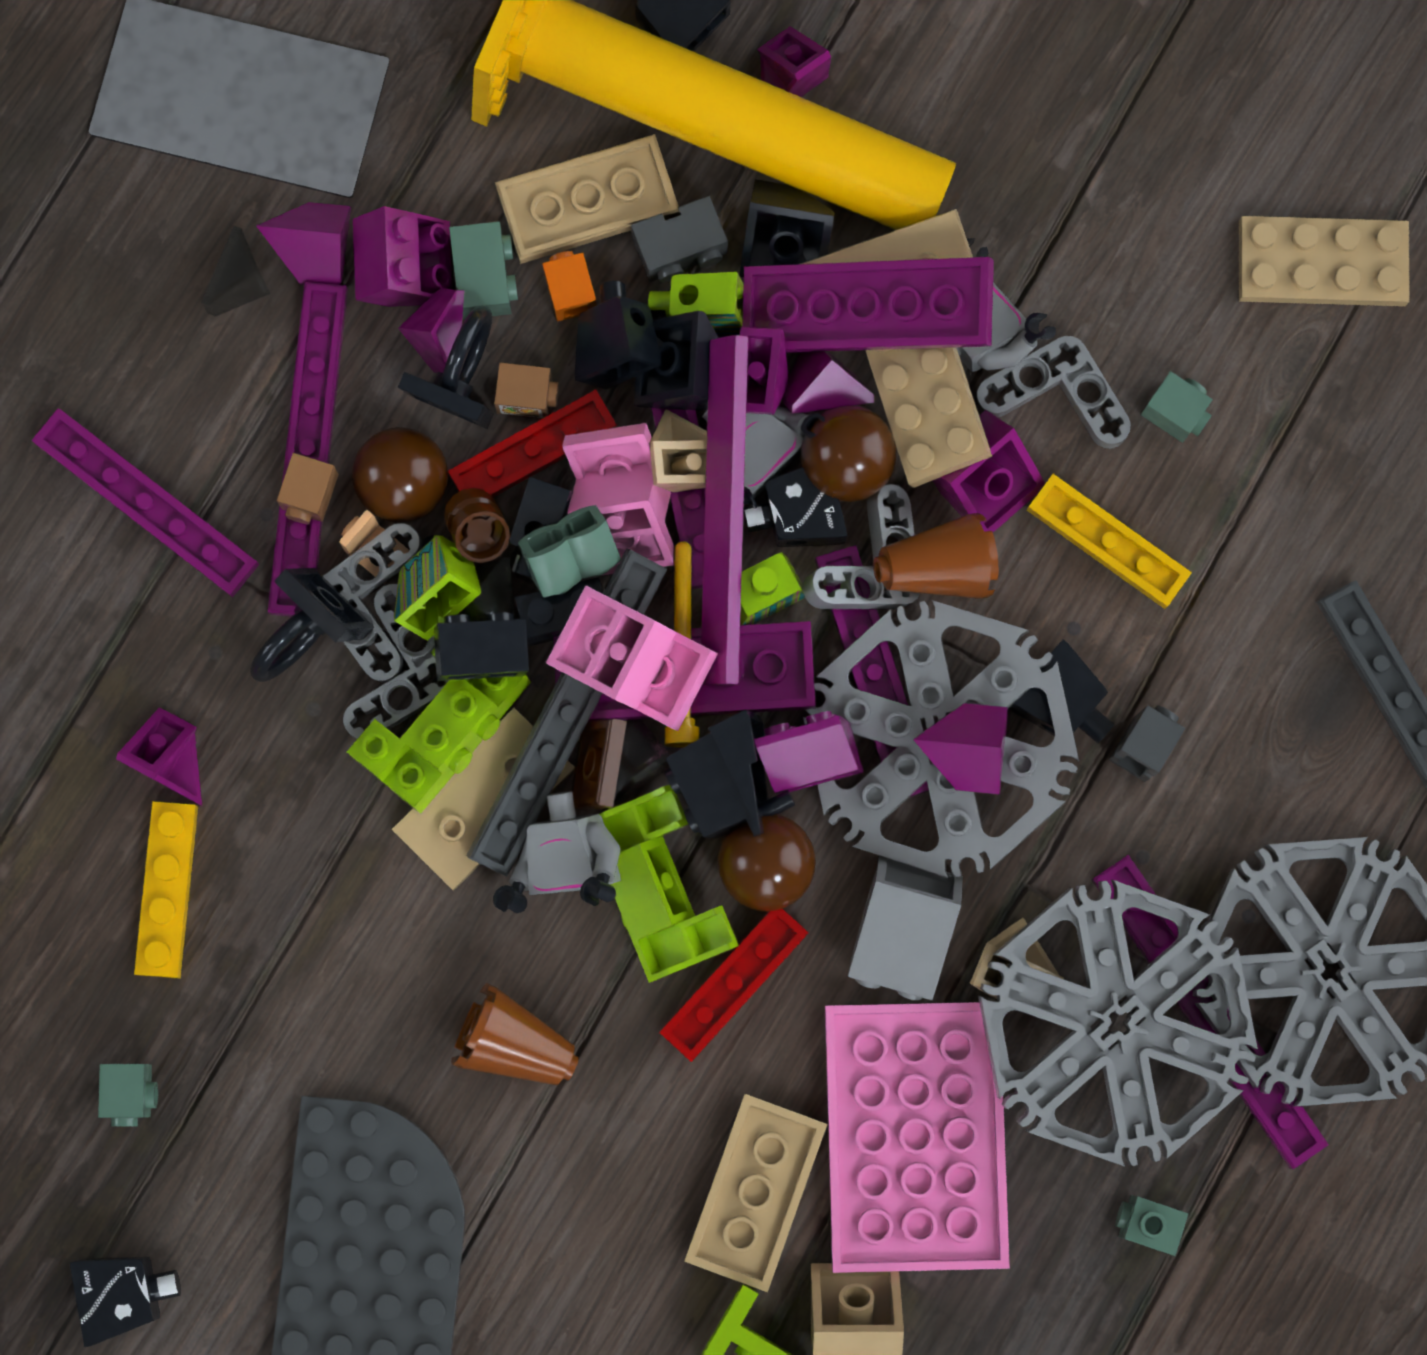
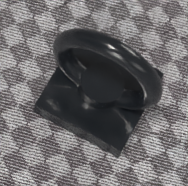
M481 305L470 312L454 341L443 373L437 372L433 383L404 372L398 388L414 399L488 429L494 413L484 405L468 398L473 389V386L469 385L479 365L492 326L491 310L487 306Z
M315 568L285 569L274 582L297 604L294 609L295 615L288 619L258 651L251 664V676L258 682L269 681L277 677L293 665L316 642L320 635L326 633L335 643L361 640L365 638L374 626ZM294 637H296V638L292 641V643H290V644L284 649V647H285Z

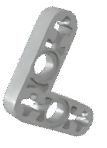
M1073 336L1060 337L1029 354L1015 367L1005 368L985 379L980 384L975 395V404L981 413L987 410L999 418L1060 385L1089 435L1097 445L1108 449L1118 447L1125 441L1130 432L1131 423L1128 415L1086 346L1080 339ZM1060 348H1064L1066 352L1074 350L1077 355L1073 360V365L1070 366L1067 361L1056 365L1052 371L1056 377H1052L1048 364L1057 360L1061 353ZM1042 357H1046L1047 363L1042 359ZM1028 366L1037 368L1042 374V383L1034 388L1023 385L1019 378V372L1023 368ZM1010 377L1013 389L1020 397L1016 398L1015 392L1012 390L1003 396L1001 400L1002 406L998 407L995 402L987 404L985 399L989 393L988 389L992 388L995 393L1006 389L1009 382L1005 378ZM1083 382L1096 384L1100 391V398L1093 403L1082 401L1077 394L1078 385ZM1105 402L1110 406L1103 412L1108 422L1114 423L1117 421L1120 424L1116 431L1117 437L1115 438L1111 433L1104 435L1101 432V428L1105 423L1099 412L1094 418L1089 414L1097 411Z
M893 484L885 485L881 490L869 497L867 512L874 560L875 557L879 556L880 549L886 546L888 536H892L900 541L913 536L914 527L911 503L904 489ZM886 499L888 504H892L894 511L891 512L890 507H885L883 500ZM889 522V526L891 527L886 528L885 524ZM825 566L811 572L803 582V593L806 600L815 608L897 609L899 606L905 607L913 603L920 595V593L914 592L902 594L901 591L893 590L884 592L883 583L877 582L873 566ZM856 577L863 578L869 584L870 595L868 598H862L856 592L854 587ZM822 581L825 586H836L840 583L841 585L840 589L827 594L826 590L819 588V582Z
M404 523L388 527L323 576L335 588L342 586L344 590L340 594L351 605L355 602L357 604L355 609L374 626L364 639L344 641V644L365 673L372 679L382 683L389 682L402 673L404 660L398 648L362 599L399 573L402 566L422 549V539L419 533L410 525ZM401 534L404 538L411 535L412 539L408 542L410 551L404 554L402 551L397 550L388 557L395 563L388 568L386 560L375 550L382 546V549L387 553L395 547L396 541L394 537ZM364 558H374L379 564L378 575L370 581L361 580L356 572L358 563ZM378 636L381 637L382 641L374 645L379 652L385 656L393 655L389 662L392 669L387 673L381 669L374 671L373 667L378 662L371 651L366 650L363 656L359 652L360 649L372 645Z
M398 584L383 586L374 598V607L410 669L353 702L346 709L343 723L345 729L355 739H358L364 732V729L361 727L353 728L352 725L357 721L355 714L362 710L368 715L378 710L373 703L378 698H380L383 708L391 718L384 722L383 716L379 714L370 720V724L376 719L390 730L425 709L444 687H438L435 682L427 685L423 689L428 696L421 700L418 689L410 681V679L417 676L421 684L431 677L429 670L436 666V659L431 654L435 648L433 636L428 640L423 650L411 652L404 646V637L410 630L403 626L399 627L397 631L393 630L392 627L394 625H399L394 621V612L392 610L384 612L383 608L388 605L386 597L393 594L396 598ZM405 687L412 692L413 700L407 709L395 710L390 706L388 702L389 695L395 688Z

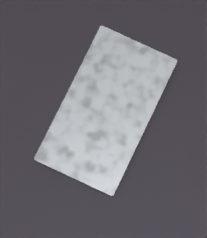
M126 0L89 133L93 137L352 198L390 62L384 56L152 0Z

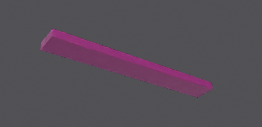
M304 283L282 483L292 453L329 464L348 295L346 285ZM279 506L268 613L269 615L292 617L295 615L294 609L297 604L274 581L285 569H318L323 522L311 519L309 524L296 522L285 517L286 511L282 510Z
M740 335L710 340L701 645L718 653L702 685H736L739 682L748 337Z
M1129 855L1091 879L1099 892V881H1107L1112 891L1110 899L1114 897V887L1111 880L1156 895ZM1135 907L1128 908L1122 913L1125 930L1148 963H1151L1177 939L1178 928L1171 920ZM1206 976L1176 1004L1192 1026L1215 1033L1195 1005V1003H1209L1213 1001L1212 996L1203 998L1193 996L1194 990L1205 989L1208 986L1209 980ZM1227 1009V1017L1230 1021L1229 1011ZM1257 1040L1258 1049L1247 1045L1249 1050L1255 1055L1263 1056L1266 1054ZM1236 1063L1235 1071L1237 1074L1245 1076ZM1265 1073L1259 1081L1258 1088H1253L1249 1080L1247 1084H1239L1229 1080L1234 1088L1244 1090L1239 1096L1290 1169L1294 1170L1329 1145L1302 1106L1293 1107L1297 1101L1296 1097L1290 1104L1281 1102L1282 1096L1285 1093V1087L1282 1083L1277 1081L1274 1083L1271 1092L1264 1094L1260 1092V1085L1267 1076Z

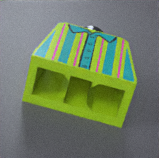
M737 272L674 275L671 278V291L649 292L648 306L651 309L652 316L670 317L699 310L705 312L716 334L739 335L743 321L744 284Z
M431 535L425 538L422 542V549L403 565L399 572L394 621L428 641L434 636L436 625L444 623L445 616L459 614L481 594L474 562L463 557L455 544L443 536Z
M777 553L742 571L740 625H753L805 598L803 584L789 558L784 553Z

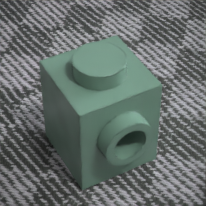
M1170 371L1141 413V416L1183 443L1190 433L1197 437L1212 416L1205 410L1213 399L1206 395L1207 390L1195 380L1190 378L1183 380Z
M100 1064L98 1118H111V1126H138V1118L151 1117V1108H157L158 1084L157 1082H152V1064Z
M1131 1195L1129 1203L1124 1201L1121 1203L1115 1227L1121 1228L1118 1237L1176 1256L1189 1213Z

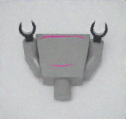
M975 238L967 239L969 247L974 243ZM987 247L980 248L976 257H988ZM993 282L992 345L990 347L956 348L960 360L972 372L978 371L981 368L985 370L1010 368L1018 365L1037 346L1038 339L1049 340L1053 338L1056 334V329L1054 326H1046L1040 332L1039 324L1047 317V314L1033 313L1026 319Z
M781 406L777 407L774 415L746 413L744 504H751L754 509L757 508L755 499L764 491L765 483L778 477L801 455L802 436L805 435L808 438L816 436L815 433L809 432V429L815 421H825L821 414H792L788 408ZM708 410L703 415L706 421H708Z
M572 791L547 795L550 819L528 826L527 837L519 861L509 880L512 886H501L494 893L493 904L499 910L505 912L510 909L516 914L525 911L527 908V898L522 894L523 891H529V895L580 890L582 900L593 906L599 904V899L608 903L615 898L616 890L610 884L621 881L617 866L620 845L606 828L603 818L598 813L576 816Z

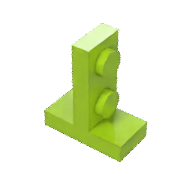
M743 1283L701 1355H724L732 1341L738 1345L735 1353L738 1355L793 1354L742 1324L759 1295L758 1291Z

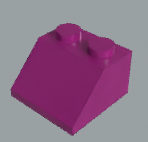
M985 410L979 417L992 457L932 481L940 494L961 517L971 513H980L987 520L980 522L984 532H994L1035 497L1046 483L1015 429Z

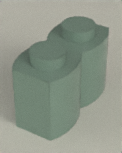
M596 505L578 509L565 516L557 524L536 529L518 542L532 579L543 597L564 594L582 578L601 576L621 561L608 523Z

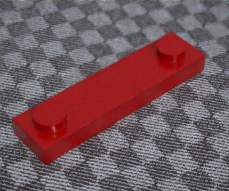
M595 389L448 470V474L458 492L464 489L477 488L485 490L495 497L566 458L562 447L565 435L616 428L617 424Z
M785 910L770 911L659 1033L692 1062L809 932Z

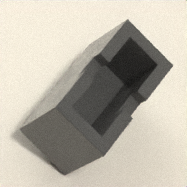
M710 196L678 207L680 216L665 221L661 213L631 225V238L649 283L658 279L661 283L669 282L672 276L683 274V270L695 265H699V268L710 267L723 259L722 255L727 254L728 240Z
M1156 705L1154 709L1146 706L1134 716L1110 756L1109 761L1146 782L1160 772L1184 732L1185 727L1177 723L1179 717L1170 710Z

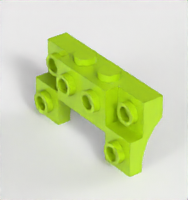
M434 648V649L432 650V652H431V654L433 655L434 658H435V648ZM526 674L519 677L449 680L401 738H398L374 719L348 749L347 753L421 814L455 773H461L469 765L473 756L472 752L482 740L486 741L496 733L500 726V719L529 686L531 681Z
M670 784L599 814L603 818L606 828L620 845L617 866L621 881L610 885L614 886L616 890L615 900L621 912L623 925L629 932L649 983L739 946L722 905L695 916L663 838L664 835L688 825L679 798Z

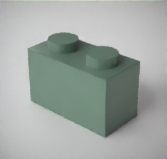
M500 221L449 227L456 290L464 291L462 320H466L470 312L481 305L487 306L491 310L492 316L512 314L510 301L518 300L516 277L515 275H507L506 260L513 259L511 235H502Z

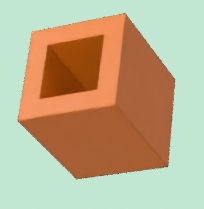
M564 251L554 254L549 258L550 261L542 263L557 322L578 317L582 312L597 306L583 253L574 255L572 251Z

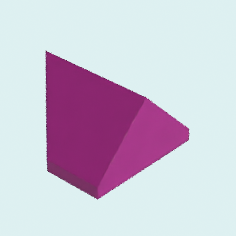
M791 26L757 49L760 54L761 80L799 97L805 95L829 76L831 63L829 51Z
M308 202L256 226L300 285H304L305 282L342 285L351 213L350 206Z
M440 288L398 327L400 332L434 373H443L451 348L462 327L463 290Z
M741 327L739 335L748 337L746 413L774 415L789 385L784 331L782 329Z
M816 351L800 352L789 374V385L781 399L791 413L794 414L832 409L840 406L874 403V394L830 352Z
M964 703L913 739L956 791L1000 795L1008 707Z
M159 707L118 752L116 760L202 806L195 740L197 727Z

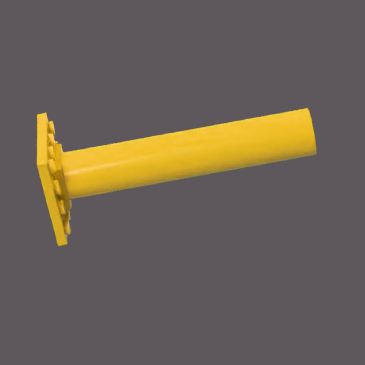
M503 0L474 66L471 120L486 127L491 116L499 117L508 95V93H505L509 82L507 78L520 83L524 73L894 230L936 216L956 163L573 0Z

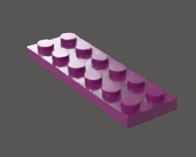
M990 257L744 267L742 327L782 329L784 331L786 352L990 347L992 345L994 260Z
M811 621L740 625L738 684L702 685L691 705V716L738 714L744 710L755 713L816 709ZM691 628V640L701 644V628ZM555 636V637H554V646H555V644H556V642H557L559 636ZM555 669V684L562 673ZM602 693L588 722L612 718L619 720L652 718Z

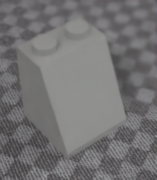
M879 856L850 960L848 977L854 978L858 984L864 987L876 989L883 986L897 990L899 995L910 1000H921L922 998L933 1000L961 908L963 876L956 878L953 873L947 872L949 876L947 878Z

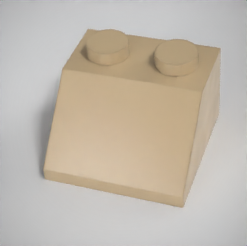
M811 1263L812 1355H902L904 1325L899 1271L833 1273L832 1263Z

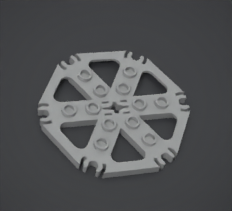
M925 601L920 602L921 616L915 621L908 620L904 607L899 606L897 608V617L901 625L896 627L892 619V610L890 609L826 667L817 678L832 682V687L829 689L824 684L814 683L815 691L822 692L825 695V703L821 707L806 709V711L811 715L831 711L832 715L837 714V716L839 715L850 722L853 734L897 748L851 789L840 788L835 780L818 785L823 814L825 816L835 806L840 805L841 807L840 810L835 811L830 816L829 823L835 825L842 818H849L852 822V829L843 837L845 841L855 840L860 832L863 831L865 833L862 839L852 847L947 878L949 876L946 872V861L952 860V873L958 878L962 877L960 863L963 859L972 858L976 863L977 872L981 873L984 872L985 864L980 854L986 852L990 860V869H992L1066 803V801L1053 798L1049 793L1054 790L1060 795H1070L1071 789L1060 786L1057 783V776L1061 771L1077 773L1078 768L1073 763L1061 762V757H1072L1078 761L1079 757L1058 662L1046 672H1041V668L1051 663L1053 655L1048 652L1041 659L1030 657L1029 650L1038 641L1035 635L1027 637L1020 647L1017 645V642L1023 635L1029 632L1027 629L937 601H933L935 618L932 619L930 618L931 613ZM957 626L996 639L1000 644L999 656L954 696L942 643L943 632L949 627ZM885 641L893 642L899 649L911 706L853 688L849 683V672L877 645ZM1030 688H1039L1047 695L1055 731L1054 740L1046 747H1037L1005 736L1001 777L1002 782L1029 790L1033 796V806L1001 836L990 837L983 831L975 792L956 791L934 764H930V759L913 739L924 732L921 722L923 718H925L928 729L935 724L934 717L938 716V721L947 716V713H951L964 703L1009 708ZM803 717V718H804V723H805V725H806V724H807L806 718ZM927 782L939 835V842L936 848L924 852L885 839L880 831L881 823Z
M1368 837L1268 844L1265 847L1271 852L1274 862L1267 850L1264 848L1258 849L1254 853L1261 862L1260 869L1258 871L1252 870L1245 860L1238 863V872L1247 879L1246 881L1238 876L1235 868L1231 869L1209 920H1216L1219 923L1210 933V940L1216 945L1220 943L1221 936L1237 902L1243 899L1250 900L1256 905L1288 951L1240 956L1248 1000L1293 996V999L1269 1052L1263 1056L1253 1054L1256 1056L1255 1062L1239 1059L1236 1063L1244 1075L1249 1078L1248 1080L1253 1088H1258L1259 1081L1264 1073L1267 1075L1260 1085L1261 1093L1269 1094L1274 1083L1277 1081L1282 1083L1285 1087V1093L1282 1096L1281 1102L1284 1104H1290L1295 1099L1298 1088L1297 1101L1293 1107L1396 1099L1391 1093L1389 1086L1398 1095L1407 1093V1089L1401 1082L1404 1072H1409L1416 1082H1422L1426 1079L1427 1029L1423 1038L1418 1043H1409L1373 990L1427 986V939L1423 942L1368 946V943L1393 888L1404 890L1427 921V884L1407 856L1401 857L1400 865L1396 870L1393 868L1400 858V851L1396 849L1389 852L1385 862L1380 861L1376 857V849L1379 846V841L1377 840L1370 841L1365 846L1362 855L1363 843ZM1337 858L1346 865V878L1326 923L1289 873L1291 865L1296 861ZM1305 959H1307V961L1309 962V964L1312 966V968H1313L1312 970L1310 969V967L1308 966V964L1305 962ZM1324 959L1329 964L1336 962L1339 964L1340 969L1336 972L1338 983L1332 978L1326 980L1322 978L1321 973L1325 970L1323 965ZM1210 973L1207 975L1209 980L1208 986L1205 989L1194 990L1193 996L1198 998L1212 996L1213 1001L1209 1003H1195V1005L1214 1032L1221 1034L1230 1025L1227 1017L1228 1006L1222 979L1217 974ZM1327 989H1328V991L1331 993V995L1333 996V998H1331V997L1329 996V994H1328L1327 991H1326ZM1335 1019L1369 1067V1075L1362 1083L1319 1086L1311 1078V1074ZM1239 1045V1049L1251 1052L1247 1045ZM1416 1062H1418V1063L1423 1067V1069H1424V1071H1425V1074H1424L1423 1070L1421 1069V1067H1419V1066H1417V1065L1415 1064Z
M1111 880L1114 887L1113 899H1110L1112 891L1107 881L1098 882L1100 895L1096 900L1088 898L1085 885L1076 886V899L1080 903L1078 905L1075 904L1073 899V888H1068L999 948L993 955L1001 956L1008 960V966L993 961L989 962L987 967L999 971L1001 981L994 987L987 984H981L980 987L984 993L997 995V1000L989 1001L981 996H978L997 1098L1001 1099L1005 1092L1014 1088L1015 1092L1008 1094L1004 1098L1002 1105L1004 1108L1009 1109L1016 1102H1023L1026 1107L1024 1115L1016 1122L1024 1127L1032 1123L1037 1115V1121L1025 1131L1125 1167L1122 1160L1123 1147H1125V1159L1131 1166L1138 1165L1136 1152L1141 1146L1148 1147L1149 1156L1152 1161H1160L1161 1151L1157 1144L1159 1141L1163 1147V1157L1168 1158L1244 1090L1231 1087L1227 1084V1081L1231 1080L1239 1084H1247L1249 1078L1237 1074L1235 1064L1239 1059L1255 1062L1256 1056L1251 1052L1239 1049V1045L1245 1044L1254 1049L1258 1048L1239 949L1234 947L1229 954L1222 957L1221 953L1226 952L1232 947L1234 942L1232 938L1226 937L1216 945L1210 940L1211 931L1219 923L1216 920H1209L1202 924L1200 929H1197L1201 921L1210 914ZM1131 907L1171 920L1178 928V936L1175 942L1134 978L1122 920V913ZM1059 921H1070L1076 927L1087 988L1033 969L1026 962L1025 955L1027 949ZM1210 973H1215L1222 979L1230 1016V1025L1225 1032L1215 1034L1163 1015ZM1124 996H1126L1127 998L1121 1004L1118 1005V1001H1120ZM1018 1010L1073 1030L1027 1071L1018 1072L1011 1067L1002 1025L1003 1018L1008 1012ZM1112 1012L1118 1015L1130 1012L1127 1015L1128 1018L1124 1021V1025L1127 1028L1124 1033L1118 1030H1114L1111 1033L1107 1032L1109 1030L1108 1027L1112 1023L1108 1016ZM1100 1019V1022L1091 1029L1090 1026ZM1148 1057L1200 1075L1207 1082L1208 1089L1206 1095L1173 1124H1164L1160 1121ZM1103 1068L1113 1121L1111 1132L1105 1137L1098 1138L1061 1125L1055 1118V1109Z

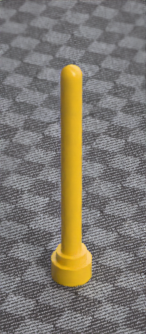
M681 541L676 544L674 551V631L691 639L692 548L688 542ZM691 707L678 731L668 726L665 727V746L684 748L699 739V727L695 726V719L691 718Z

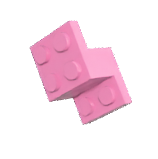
M642 423L565 435L562 447L576 478L567 513L570 514L578 509L596 505L608 523L621 558L626 548L663 567L673 566L675 547L665 524L671 491L653 485L649 444L652 436L647 424ZM619 563L603 575L613 574Z
M585 586L546 664L678 731L718 653Z

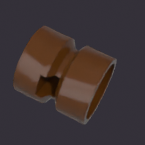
M477 488L464 489L452 496L446 504L444 518L445 524L460 554L469 561L478 563L492 561L499 557L508 546L510 531L493 496L485 490Z

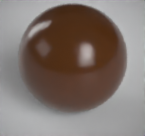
M840 406L821 414L825 421L817 420L809 429V432L815 433L816 436L808 438L804 435L802 441L801 462L808 479L818 490L832 498L839 499V501H859L877 493L889 481L897 459L896 444L888 425L874 412L858 406Z
M395 427L374 434L361 446L354 460L352 480L357 497L368 511L383 520L404 523L426 516L439 504L446 491L448 468L442 451L430 437L415 429Z
M782 815L762 816L764 834L753 837L748 822H743L729 830L720 846L718 870L725 889L737 902L754 910L775 911L790 906L804 895L814 877L816 858L811 840L797 823Z

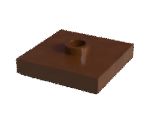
M612 718L586 724L580 736L571 790L575 809L587 811L613 808L627 721Z

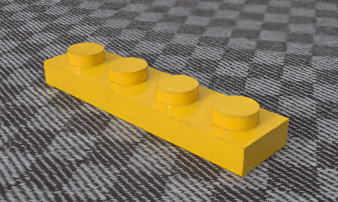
M1055 474L1051 475L1027 508L1029 513L1164 609L1168 607L1192 573Z
M152 801L134 975L181 979L198 815L197 805Z

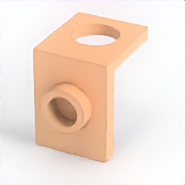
M366 510L361 517L356 516L347 524L341 534L343 537L339 543L344 551L351 556L385 529L378 524L375 516ZM394 538L396 541V545L393 548L394 552L400 550L405 554L410 551ZM364 558L359 562L374 577L378 575L379 566L374 565L370 558ZM393 560L388 564V568L395 563Z

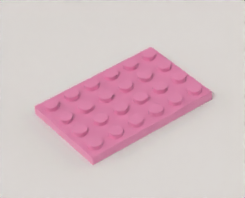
M980 1003L825 1006L832 1272L1010 1269L1003 1096L999 1099L996 1095Z

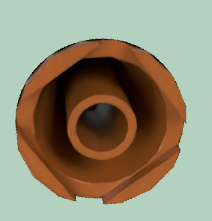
M980 513L967 514L882 547L879 551V556L873 560V570L877 582H882L887 590L975 599L992 596L995 589L988 588L990 580L998 579V553L993 532H984L980 524L981 521H987L986 518Z
M486 983L480 990V993L487 995L482 1005L473 1002L463 1022L454 1048L462 1051L461 1056L452 1057V1065L463 1069L551 1085H558L562 1079L569 1081L579 1060V1057L574 1055L575 1046L500 989Z

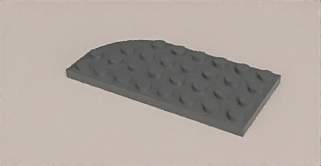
M301 1096L272 1355H452L466 1224L465 1206L461 1189L448 1160L436 1143L415 1123L387 1107L370 1102Z

